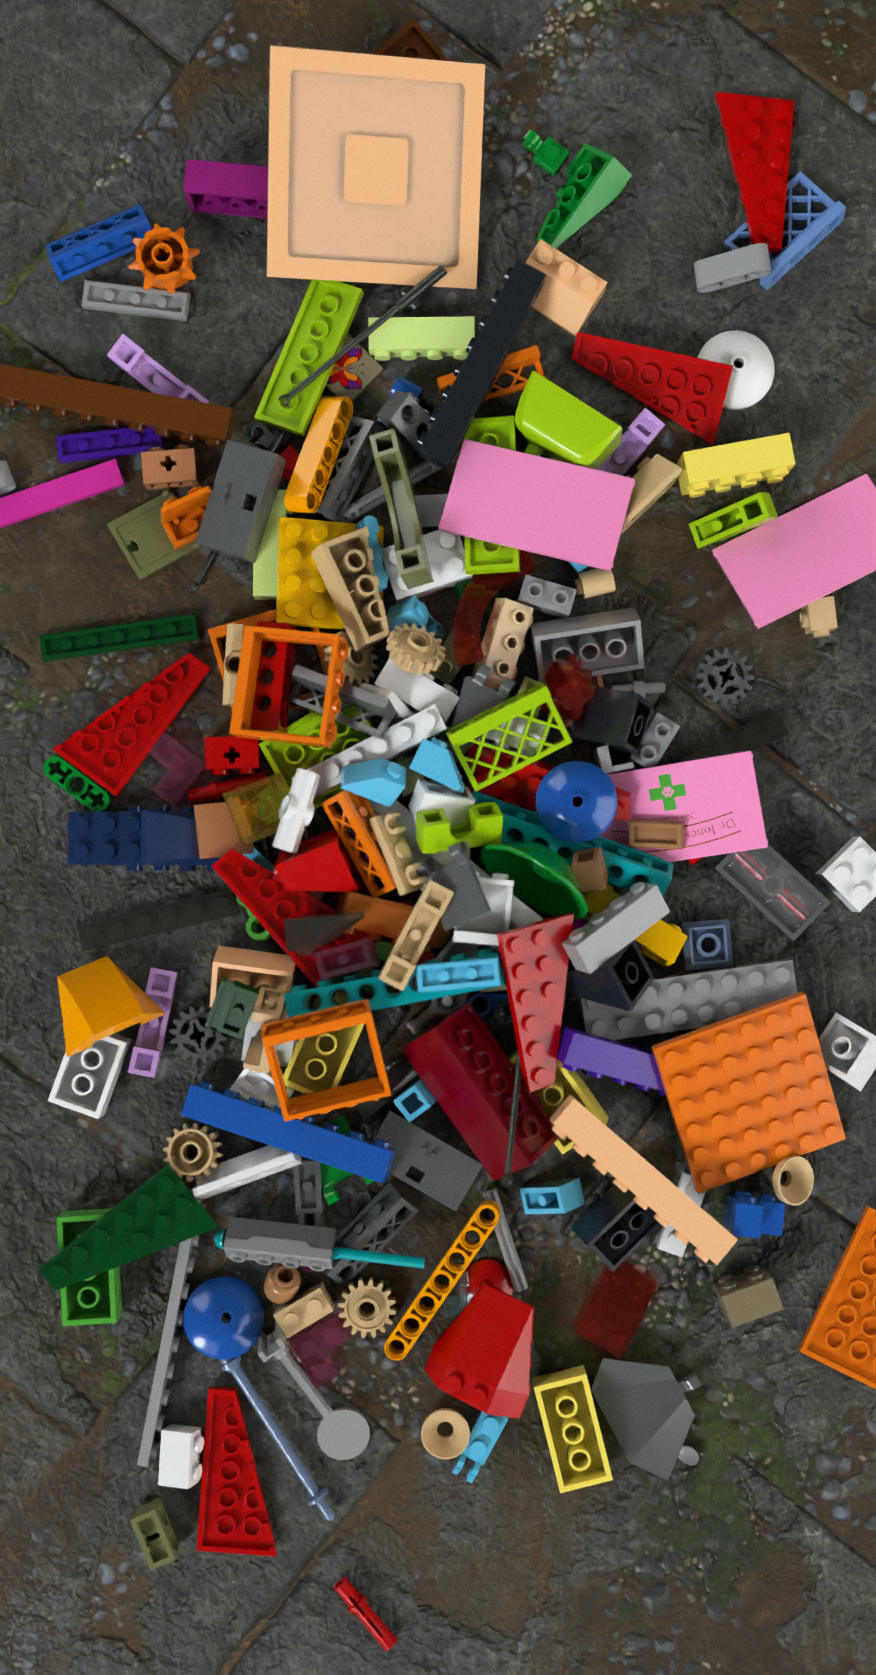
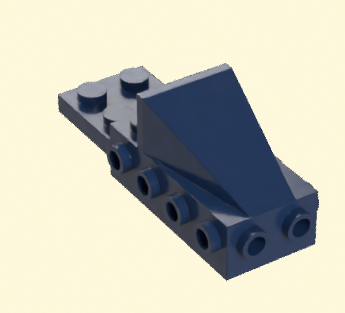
M127 806V811L68 812V865H127L128 871H143V865H153V871H170V866H180V871H196V866H207V871H215L211 865L220 858H199L194 807H181V812H170V807L155 806L154 812L143 810L141 806Z

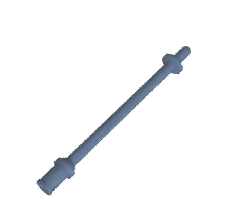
M240 1356L231 1359H219L222 1363V1370L233 1375L309 1492L308 1505L316 1504L327 1521L334 1520L335 1512L325 1499L328 1489L326 1487L319 1489L240 1368Z

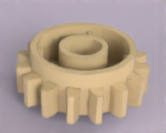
M402 623L401 627L396 625L386 641L388 643L386 650H389V657L400 669L416 675L430 674L431 670L436 672L445 658L444 652L446 648L440 646L442 640L435 639L434 632L427 633L426 627L423 626L419 629L415 623H412L411 627L406 623Z
M347 631L337 633V635L346 639L348 644V656L346 660H343L342 667L345 673L344 683L355 687H360L362 683L368 684L369 680L375 677L373 671L378 669V666L373 663L378 657L371 653L374 646H368L355 651ZM330 646L324 649V662L327 671H329L332 650Z
M187 1123L183 1124L182 1131L175 1128L173 1130L175 1136L167 1137L166 1140L169 1142V1146L163 1148V1151L167 1152L168 1155L164 1162H169L172 1168L178 1172L177 1174L181 1179L186 1175L187 1182H192L194 1175L197 1181L204 1180L203 1173L207 1176H212L211 1167L218 1168L220 1166L216 1158L223 1157V1153L217 1152V1148L223 1145L222 1142L214 1141L218 1136L217 1132L209 1134L210 1127L206 1125L200 1130V1123H194L192 1129ZM191 1145H195L198 1149V1155L193 1160L188 1156V1149Z
M371 1276L369 1281H364L360 1277L358 1284L349 1283L350 1291H342L341 1295L346 1300H339L338 1306L344 1309L339 1311L338 1315L339 1318L346 1317L343 1326L345 1328L351 1325V1334L354 1335L359 1330L361 1331L362 1338H365L366 1332H370L374 1338L376 1337V1330L379 1329L383 1333L386 1332L385 1323L393 1324V1318L390 1315H395L397 1308L391 1305L396 1303V1297H389L392 1289L391 1287L385 1289L383 1287V1280L376 1283ZM364 1302H370L375 1308L371 1312H365L361 1309L360 1305Z

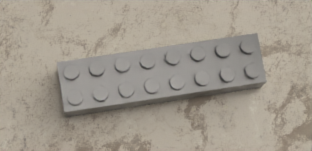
M785 958L655 977L632 1011H625L579 998L584 1032L618 1040L705 1027L796 994L797 987L793 960Z

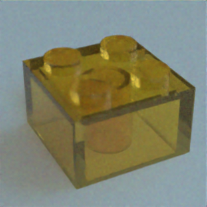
M280 773L270 774L222 793L242 844L253 843L277 833L281 820L279 817L280 806L283 799L288 795Z

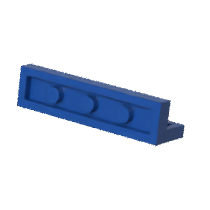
M141 204L53 241L45 245L49 260L60 282L136 250V246L132 242L133 239H143L145 237L144 234L152 230Z

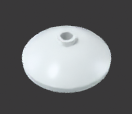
M731 330L717 334L703 346L698 355V358L734 365L735 361L742 363V368L733 366L723 406L725 409L739 410L753 406L766 395L772 385L775 368L771 352L762 340L751 333Z

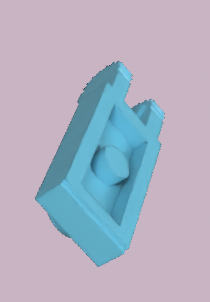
M368 515L356 524V530L368 527L369 536L367 538L369 547L373 551L374 560L372 562L375 576L378 575L380 584L378 590L380 593L387 588L388 574L383 568V550L377 539V533L380 530L377 519Z
M480 1411L470 1429L469 1443L466 1449L457 1457L451 1472L458 1475L463 1468L466 1457L472 1459L474 1463L466 1477V1481L472 1483L481 1465L483 1466L509 1417L486 1414Z

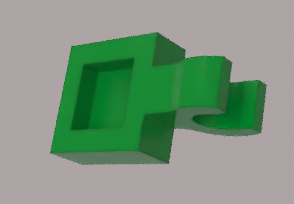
M529 130L523 138L524 142L522 145L536 154L533 157V162L554 177L569 156L570 151L549 136L543 142L538 134Z

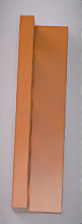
M537 345L507 355L483 403L524 390L528 380L521 377L520 374L525 367L534 365L536 372L545 377L540 363L541 354ZM454 372L437 378V389L440 398L448 384L453 385L456 379L453 376ZM506 374L514 378L510 387L502 388L495 384L498 377Z
M344 790L321 803L372 897L377 898L397 888L369 822V819L375 817L376 814L368 799ZM334 802H339L343 809V816L337 813L333 806ZM348 827L355 831L356 840L350 837ZM361 851L367 853L370 859L369 864L362 859ZM375 875L380 877L385 886L384 888L379 890L374 880Z

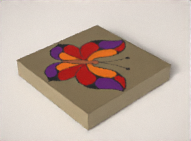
M347 333L341 349L354 339L349 333ZM358 344L334 364L325 387L334 396L349 397L353 402L384 372V369Z

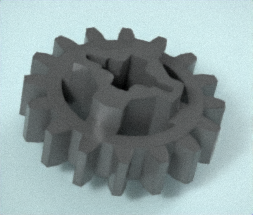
M724 648L722 654H720L716 649L712 652L713 658L706 655L703 658L706 664L700 663L697 666L702 671V673L695 675V678L702 682L697 686V689L704 688L705 692L702 697L706 698L710 695L712 697L711 704L720 700L721 706H726L729 700L734 705L737 703L736 696L744 699L746 695L743 690L750 691L752 689V686L747 682L754 679L753 675H748V671L753 666H745L744 662L747 660V657L744 656L739 659L738 650L729 654L728 648ZM726 660L721 667L712 665L716 661ZM736 666L741 672V677L737 674ZM728 669L727 678L730 680L726 681L721 686L722 676H720L719 674H722ZM708 677L712 679L713 689L708 682ZM726 688L737 689L732 694H723Z
M202 1005L199 1011L196 1010L195 1006H191L190 1014L183 1010L180 1012L182 1020L177 1018L173 1020L177 1028H172L169 1032L175 1034L176 1038L172 1039L170 1044L177 1043L178 1047L174 1052H184L182 1058L184 1061L191 1056L193 1064H196L199 1058L202 1059L203 1063H207L208 1055L215 1059L218 1057L216 1049L221 1051L225 1049L221 1041L228 1040V1036L216 1031L217 1029L211 1026L209 1028L205 1027V1023L200 1018L208 1019L210 1011L206 1012L205 1005ZM190 1020V1028L182 1034L184 1024ZM197 1028L200 1032L204 1031L205 1036L201 1038V1041L199 1037L194 1038L193 1033L197 1031ZM216 1035L214 1045L208 1049L209 1039ZM185 1044L193 1045L196 1051L189 1049Z

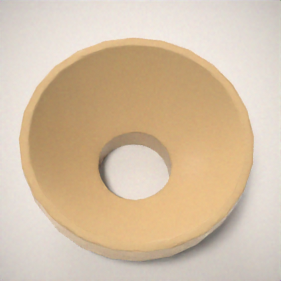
M789 1156L783 1158L775 1167V1170L772 1172L771 1181L778 1199L794 1206L804 1203L810 1196L814 1184V1174L810 1163L805 1158ZM785 1171L787 1174L786 1183L782 1186L780 1183V1178L782 1172Z
M437 1409L427 1416L422 1425L421 1440L423 1446L436 1458H455L466 1449L469 1443L470 1429L464 1416L454 1409ZM442 1422H449L453 1426V1432L448 1436H442L437 1430L438 1425Z

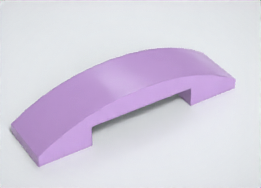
M124 334L120 336L107 354L115 364L151 393L209 403L189 385L186 386L144 353L141 347Z
M644 408L622 435V443L595 470L624 476L664 428L665 424L648 409Z
M152 967L150 969L145 994L164 1010L166 1014L143 1025L140 1024L128 1073L152 1078L156 1076L169 1025L177 972Z

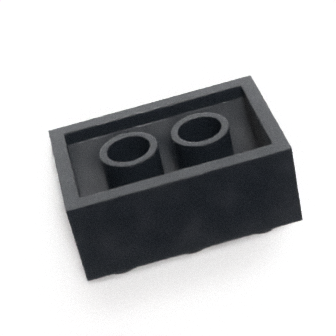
M616 1185L609 1189L571 1226L580 1239L612 1272L661 1225L653 1218L656 1214L654 1210L648 1207L645 1211L633 1200L636 1196L628 1189L624 1193Z

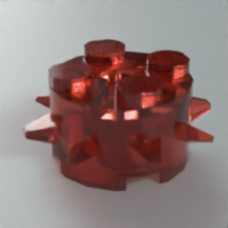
M571 654L567 661L559 659V663L552 662L542 682L547 684L546 686L551 694L550 697L560 718L564 717L578 721L581 718L586 700L590 701L594 695L595 686L591 684L592 671L581 667V659L576 663L575 654ZM545 702L539 705L542 710L548 711L546 716L548 718L550 709Z

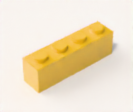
M609 884L606 885V889L598 892H586L584 899L587 903L588 911L584 919L589 921L593 915L607 909L614 899L623 896L614 892V888ZM659 920L638 936L635 941L643 955L666 968L674 964L688 936L682 933V929L677 925L667 924Z

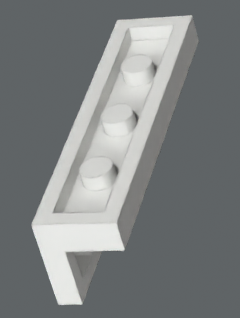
M268 1145L219 1163L220 1166L218 1168L211 1167L212 1176H207L203 1173L204 1180L197 1181L195 1177L197 1187L192 1189L194 1197L206 1199L302 1163L301 1156Z

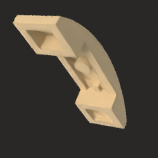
M431 880L428 881L378 977L380 980L402 991L405 989L418 959L454 894L453 891Z

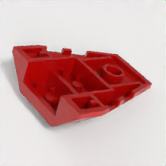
M486 1283L433 1345L424 1370L438 1389L486 1414L521 1418L530 1395L531 1384H529V1377L532 1366V1358L530 1357L531 1342L533 1341L534 1306Z

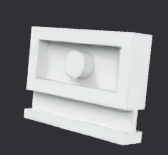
M244 1068L230 1088L239 1092L240 1098L249 1100L250 1097L264 1100V1106L273 1109L275 1105L280 1106L271 1071L269 1073H256ZM286 1086L288 1096L290 1097L295 1089Z

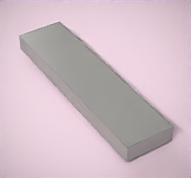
M85 280L82 298L83 309L187 321L190 294L188 292L174 291V294L170 295L168 290L151 288L146 291L143 287L91 280Z

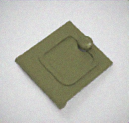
M171 489L163 491L158 497L107 524L139 580L202 547L194 541L175 550L161 524L160 509L164 506L163 503L175 497Z

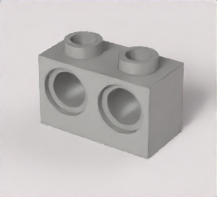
M525 575L518 603L534 608L535 611L562 619L568 618L577 589Z
M657 712L651 723L647 726L639 756L630 754L627 761L633 762L640 769L656 766L680 726Z

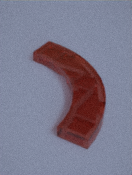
M519 549V572L476 574L465 588L459 600L452 629L453 651L457 667L483 661L484 655L480 640L483 613L491 599L505 585L519 577L533 573L534 567L528 551Z

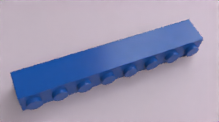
M203 1080L200 1081V1084H190L181 1116L380 1183L388 1180L396 1154V1149L390 1148V1142L381 1139H375V1142L366 1140L363 1133L350 1130L348 1134L339 1131V1125L325 1122L324 1125L315 1123V1118L312 1116L285 1122L281 1107L275 1105L273 1109L264 1106V1100L250 1097L249 1100L240 1098V1093L237 1091L225 1089L222 1092L215 1089V1084Z

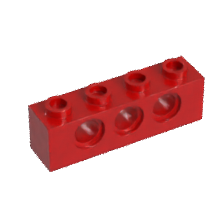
M257 622V627L296 630L289 623ZM262 640L250 729L286 733L289 707L287 699L290 695L295 643ZM276 645V653L272 657H268V649ZM269 672H273V680L266 684L265 676ZM270 698L271 706L263 711L262 704L264 700Z

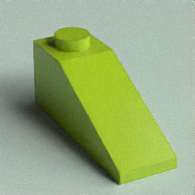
M759 492L689 523V527L699 549L777 519L778 515L770 493Z

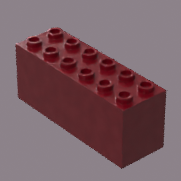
M467 1002L434 1021L400 1049L492 1180L495 1181L502 1178L505 1174L516 1068L471 1004ZM522 1077L511 1173L531 1165L560 1138L551 1130L554 1124L549 1120V1115L533 1092L525 1090Z

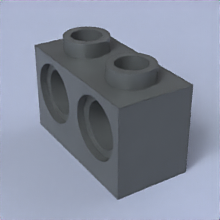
M394 391L376 416L388 429L395 428L402 444L407 450L419 453V447L416 445L423 432L428 433L432 425L429 423L432 414L421 408L419 405L420 400L411 392Z

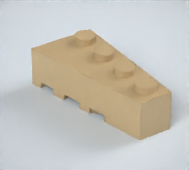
M367 526L322 543L311 552L355 651L375 644L390 635L383 600H380L378 590L380 584L378 575L375 576L372 562L374 556L372 549L369 547Z

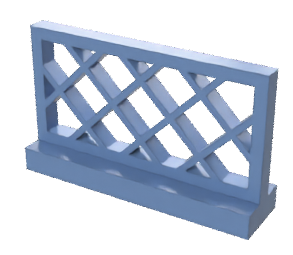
M801 171L787 183V193L789 192V196H786L788 213H785L784 220H788V231H783V237H788V245L782 248L780 253L769 252L771 273L759 278L760 285L766 290H769L844 220L846 207L840 201L835 203ZM800 182L807 188V196H792V189ZM807 202V213H792V203ZM811 202H822L827 209L822 213H811ZM792 220H807V227L802 231H791ZM746 222L724 241V246L729 251L739 249L734 244L738 238H750Z

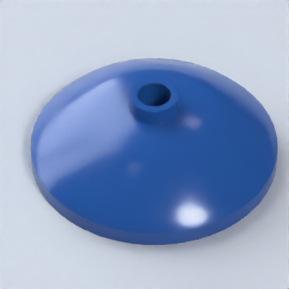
M582 761L566 762L553 768L542 779L536 794V810L542 825L553 836L567 842H586L600 836L611 825L617 810V793L611 779L599 767ZM575 796L581 797L583 801L580 807H575L572 804V799Z
M230 1276L209 1279L199 1285L188 1298L183 1315L185 1333L194 1348L205 1356L214 1359L238 1357L248 1351L261 1334L264 1324V1309L257 1292L241 1279ZM225 1312L229 1313L231 1317L228 1323L221 1321V1315Z

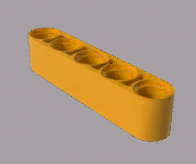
M323 396L320 399L285 493L284 504L289 512L315 513L318 510L353 415V403L349 397Z

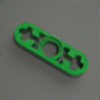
M53 756L45 761L43 765L44 774L71 796L94 812H105L109 809L112 798L104 788L61 757ZM61 762L60 769L69 774L66 779L58 773L52 775L53 768L51 765L53 763L59 764ZM75 777H81L85 782V786L80 792H74L71 789L70 784ZM90 790V792L97 796L103 794L102 800L105 803L103 806L97 805L95 807V800L87 795L84 800L82 797Z

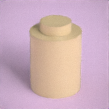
M599 568L578 573V579L574 580L577 595L582 594L584 599L616 590L612 570L608 571Z

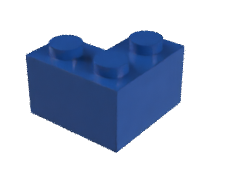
M735 1190V1194L727 1193L724 1225L734 1236L759 1239L761 1234L782 1236L785 1203L780 1201L775 1194L762 1193V1197L751 1196L749 1191Z

